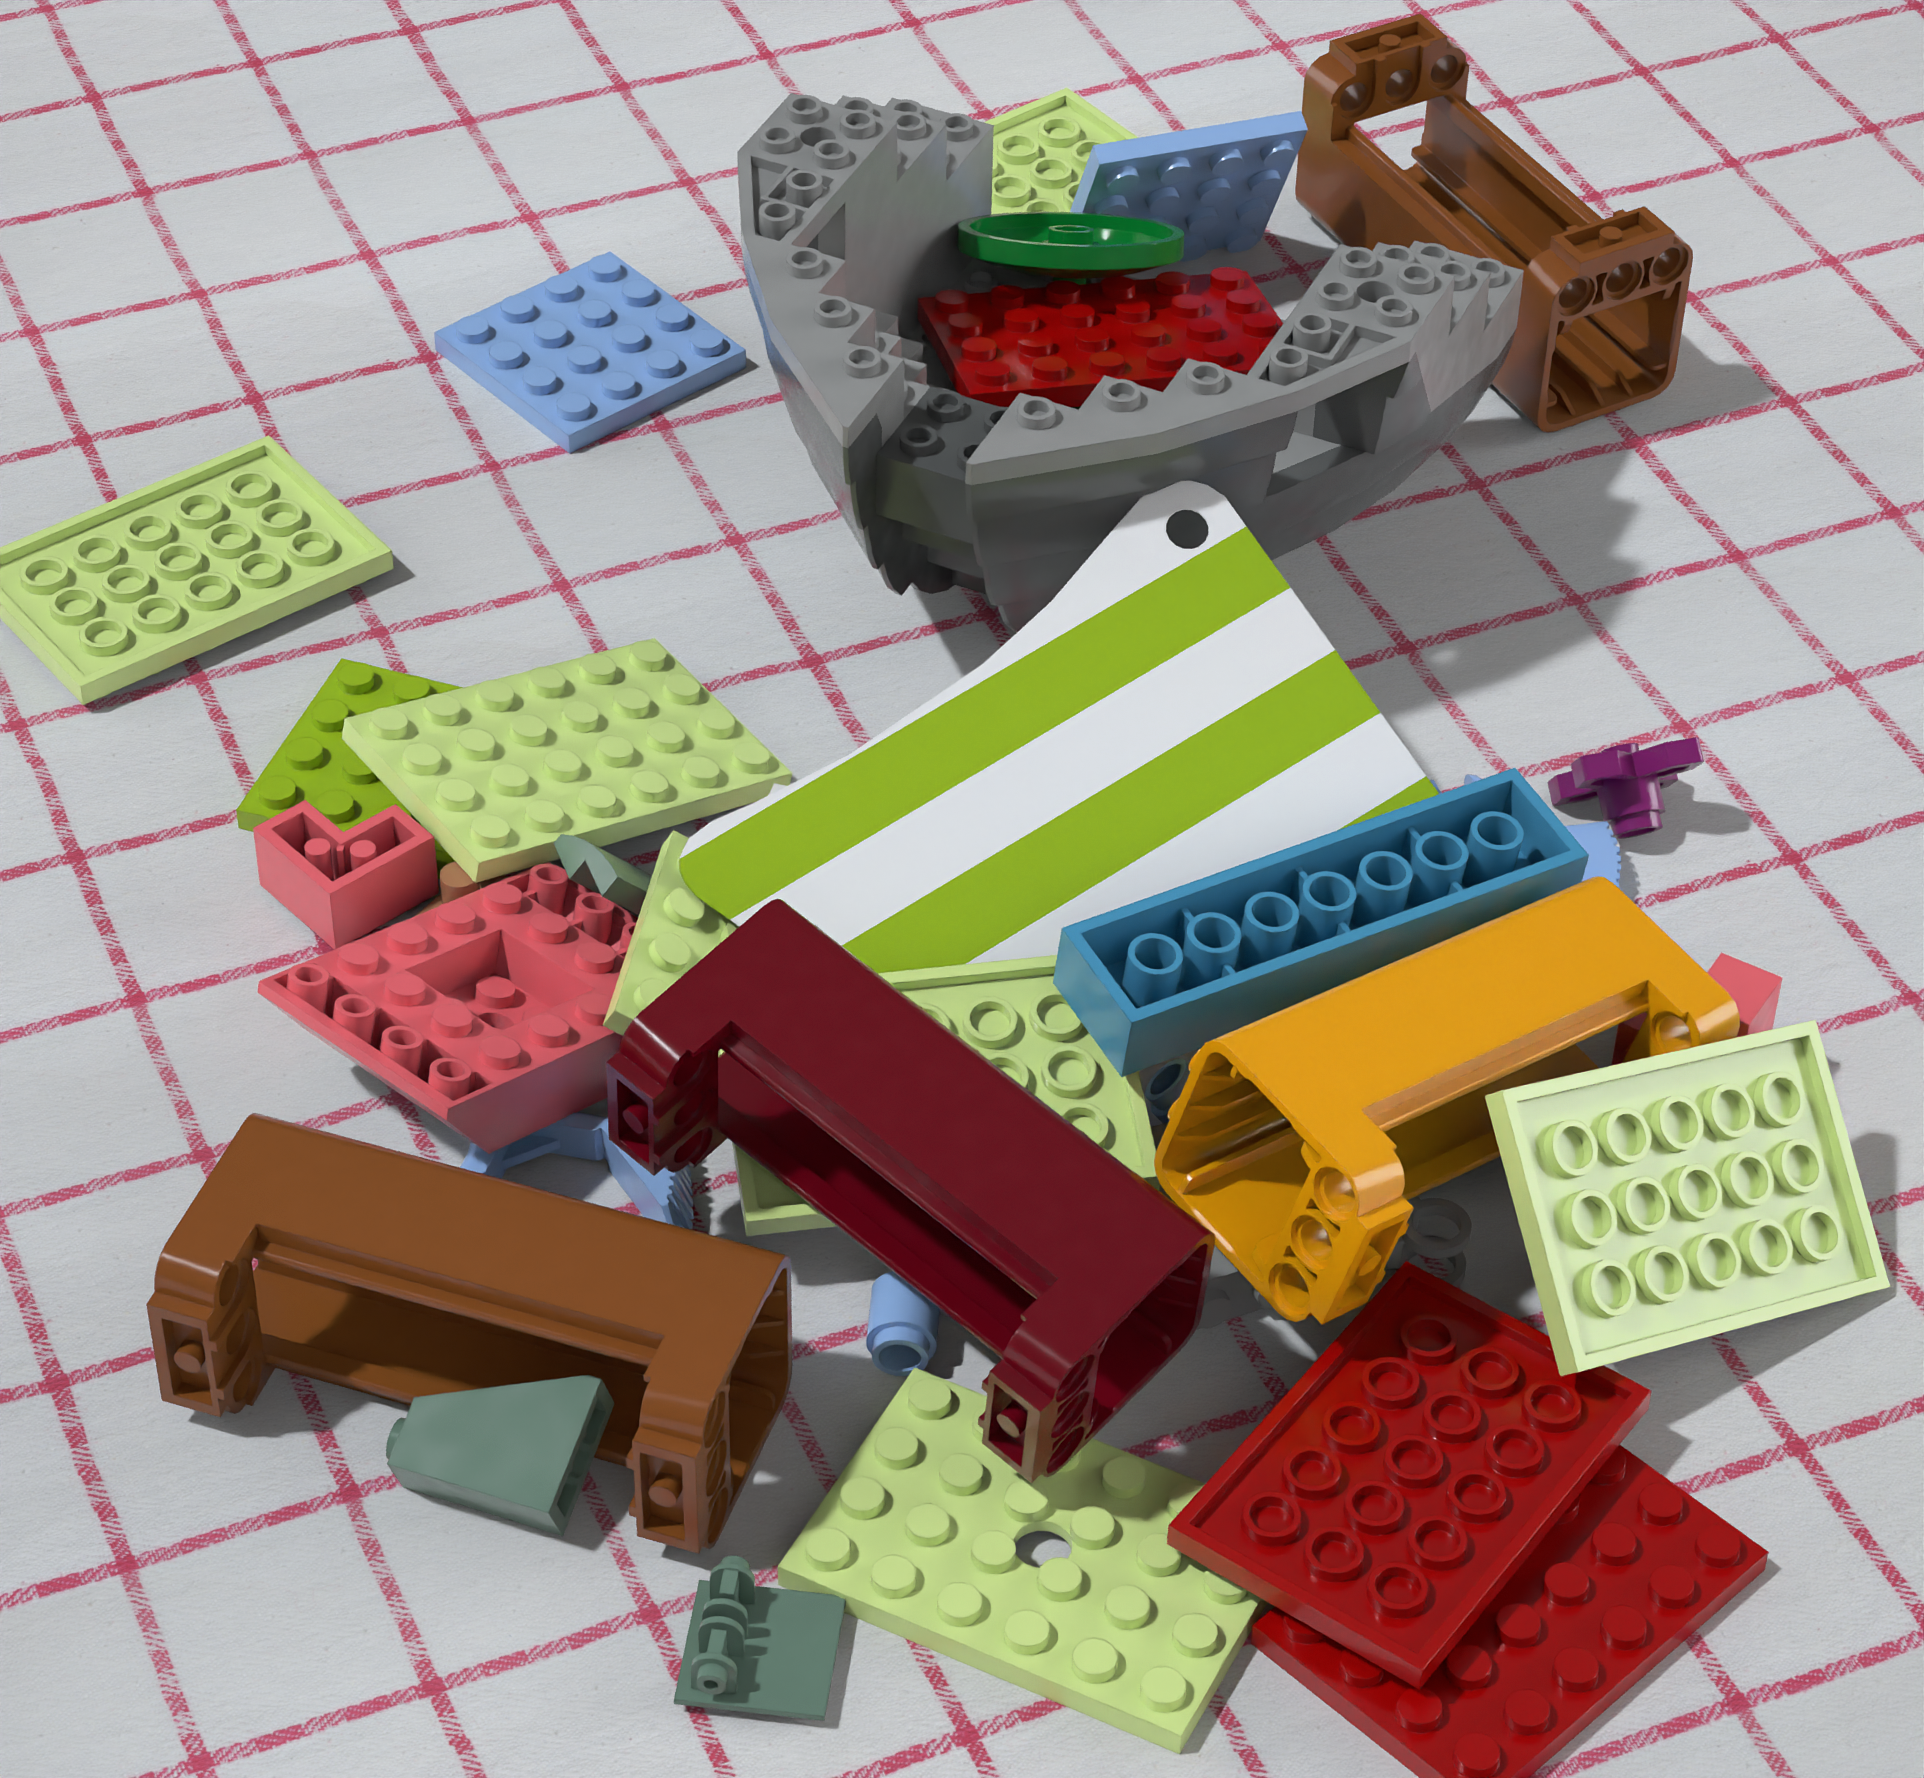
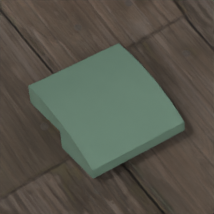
M561 834L553 844L570 880L596 893H600L602 897L638 915L640 914L652 877L651 874L584 839Z

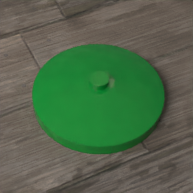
M1080 212L999 213L972 217L961 221L958 224V250L963 254L1000 268L1024 274L1053 277L1052 282L1064 280L1080 285L1086 284V278H1108L1129 275L1177 262L1184 256L1185 233L1182 229L1171 224L1120 215Z

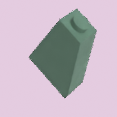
M590 1375L414 1397L406 1418H399L390 1431L386 1445L387 1465L403 1488L563 1536L615 1403L602 1379Z

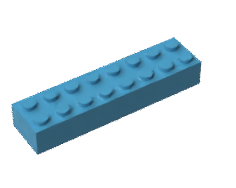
M1512 768L1063 927L1061 929L1053 984L1119 1075L1124 1077L1202 1048L1210 1040L1580 883L1583 879L1589 854L1516 768Z

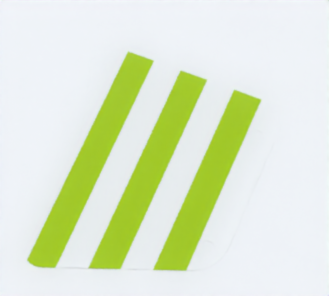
M1180 481L1141 497L1055 598L982 665L851 754L757 802L708 823L687 840L679 858V871L685 884L696 897L739 927L768 902L781 899L814 925L818 926L824 933L859 960L871 967L876 973L1057 955L1061 929L1063 927L1439 795V793L1226 497L1206 484L1194 481ZM1192 510L1199 513L1205 519L1208 525V536L1203 544L1193 549H1183L1176 546L1169 539L1166 533V524L1169 517L1175 512ZM1200 1048L1139 1071L1150 1126L1163 1123L1151 1112L1152 1103L1145 1096L1148 1083L1159 1069L1174 1059L1182 1058L1189 1064Z

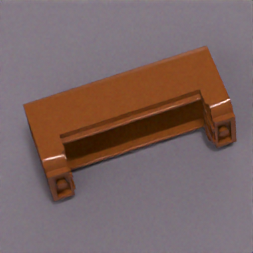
M1422 14L1330 40L1329 52L1320 56L1311 64L1304 79L1302 115L1308 130L1298 151L1295 196L1299 204L1336 239L1349 247H1363L1372 251L1377 243L1380 242L1387 245H1401L1410 248L1415 240L1423 243L1440 244L1448 250L1477 258L1495 259L1503 265L1524 270L1518 322L1513 343L1503 366L1491 384L1541 431L1547 433L1555 432L1661 394L1673 380L1676 371L1693 262V250L1645 206L1628 212L1622 209L1613 212V217L1602 219L1466 100L1470 65L1466 62L1465 53ZM1427 101L1421 145L1413 147L1411 151V156L1417 162L1406 170L1401 169L1354 126L1355 122Z
M258 1113L250 1114L243 1122L166 1242L156 1266L154 1278L155 1292L146 1304L162 1401L221 1417L224 1411L236 1414L245 1405L253 1406L275 1368L411 1406L414 1397L582 1375L601 1378L615 1404L594 1458L634 1470L635 1494L629 1504V1516L636 1517L638 1537L698 1554L702 1547L711 1549L718 1541L782 1410L792 1377L791 1260L788 1255ZM253 1258L258 1259V1265L254 1271L252 1268Z

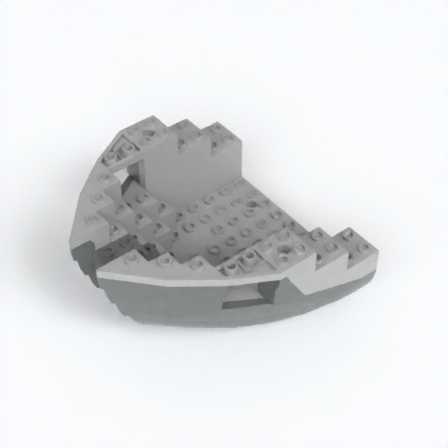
M791 93L737 152L741 245L749 291L763 329L768 359L795 432L806 447L815 471L872 568L879 571L887 588L895 594L902 596L910 585L916 590L929 594L947 591L954 585L986 594L990 604L998 606L1004 624L1017 632L1055 598L1141 497L1180 481H1194L1206 484L1224 495L1271 561L1335 531L1394 491L1452 437L1473 412L1503 366L1512 346L1517 328L1524 270L1503 265L1495 259L1477 258L1448 250L1440 244L1423 243L1415 240L1410 248L1378 242L1372 251L1363 247H1349L1340 244L1286 320L1281 319L1283 325L1247 375L1224 369L1211 362H1199L1188 358L1164 392L1137 385L1130 380L1116 379L1104 375L1079 410L1054 403L1044 397L1030 396L1019 393L1009 407H999L951 391V380L918 321V298L935 297L938 292L943 290H960L971 294L991 292L994 287L1001 285H1013L1022 289L1044 288L1052 282L1053 277L1024 274L1000 268L970 257L958 250V224L968 218L991 214L994 125L973 120L965 114H951L925 107L916 101L908 99L900 100L892 97L885 106L873 104L865 98H851L843 95L833 105L820 101L811 95ZM1123 275L1124 277H1128V278H1131V279H1133V280H1140V279H1137V278H1133V277H1130V276ZM1086 278V284L1101 283L1104 278ZM1181 510L1169 517L1166 524V533L1176 546L1183 549H1193L1206 541L1208 525L1199 513L1192 510Z

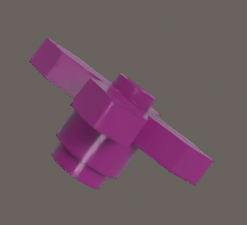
M1699 737L1664 742L1640 751L1637 743L1613 746L1604 749L1601 753L1579 757L1571 763L1572 771L1558 774L1550 779L1547 783L1552 806L1583 802L1598 797L1603 821H1607L1611 825L1614 833L1613 837L1623 839L1652 833L1663 828L1660 814L1666 810L1661 789L1667 788L1678 781V773L1695 769L1704 762Z

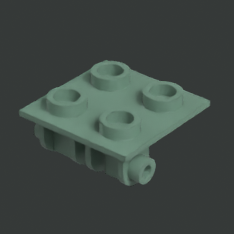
M739 1556L724 1557L721 1563L711 1570L709 1581L699 1580L674 1696V1704L825 1721L845 1610V1599L833 1594L755 1586V1576L750 1570V1564L747 1560Z

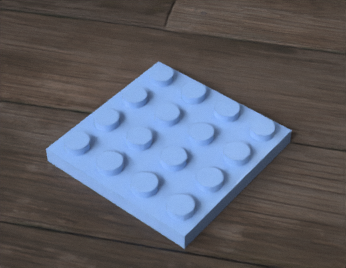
M1297 111L1093 145L1070 212L1136 217L1176 226L1185 233L1184 256L1179 260L1182 262L1196 260L1205 255L1208 250L1227 247V250L1231 253L1247 251L1261 240L1308 128L1302 112Z
M610 251L593 257L590 261L559 275L552 276L538 285L516 295L509 296L499 303L473 315L463 317L457 322L434 332L435 350L569 454L746 368V350Z

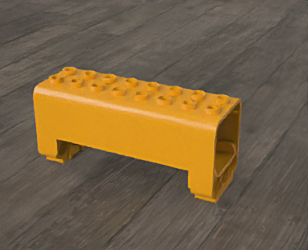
M1595 876L1206 1042L1192 1057L1188 1065L1190 1074L1181 1095L1168 1111L1167 1117L1169 1122L1155 1153V1173L1160 1185L1171 1199L1215 1234L1214 1245L1286 1320L1298 1322L1313 1315L1323 1325L1368 1302L1376 1284L1382 1281L1386 1273L1383 1269L1399 1237L1404 1235L1409 1227L1407 1221L1414 1207L1408 1200L1501 1156L1485 1095L1599 1069L1576 1043L1644 1012L1647 1016L1622 1063L1736 1038L1740 1028L1739 1011L1729 993L1630 898L1608 879Z

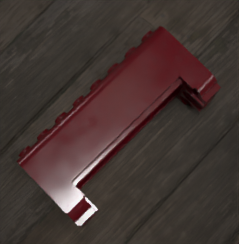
M781 899L771 900L643 1009L626 1029L620 1042L619 1051L606 1062L609 1140L653 1176L663 1168L673 1173L682 1170L687 1165L695 1168L728 1138L997 1354L1002 1360L989 1371V1375L982 1381V1389L987 1393L985 1412L978 1419V1425L983 1428L982 1444L1030 1483L1041 1474L1044 1477H1050L1062 1469L1181 1351L1199 1325L1214 1250L1215 1234ZM722 1049L724 1052L718 1057V1051Z

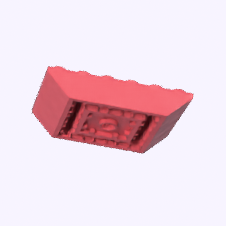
M547 862L262 979L258 984V993L302 1028L490 1154L607 1098L606 1062L619 1051L623 1036L603 1026L638 917L602 897L600 893H596L570 880L565 869Z

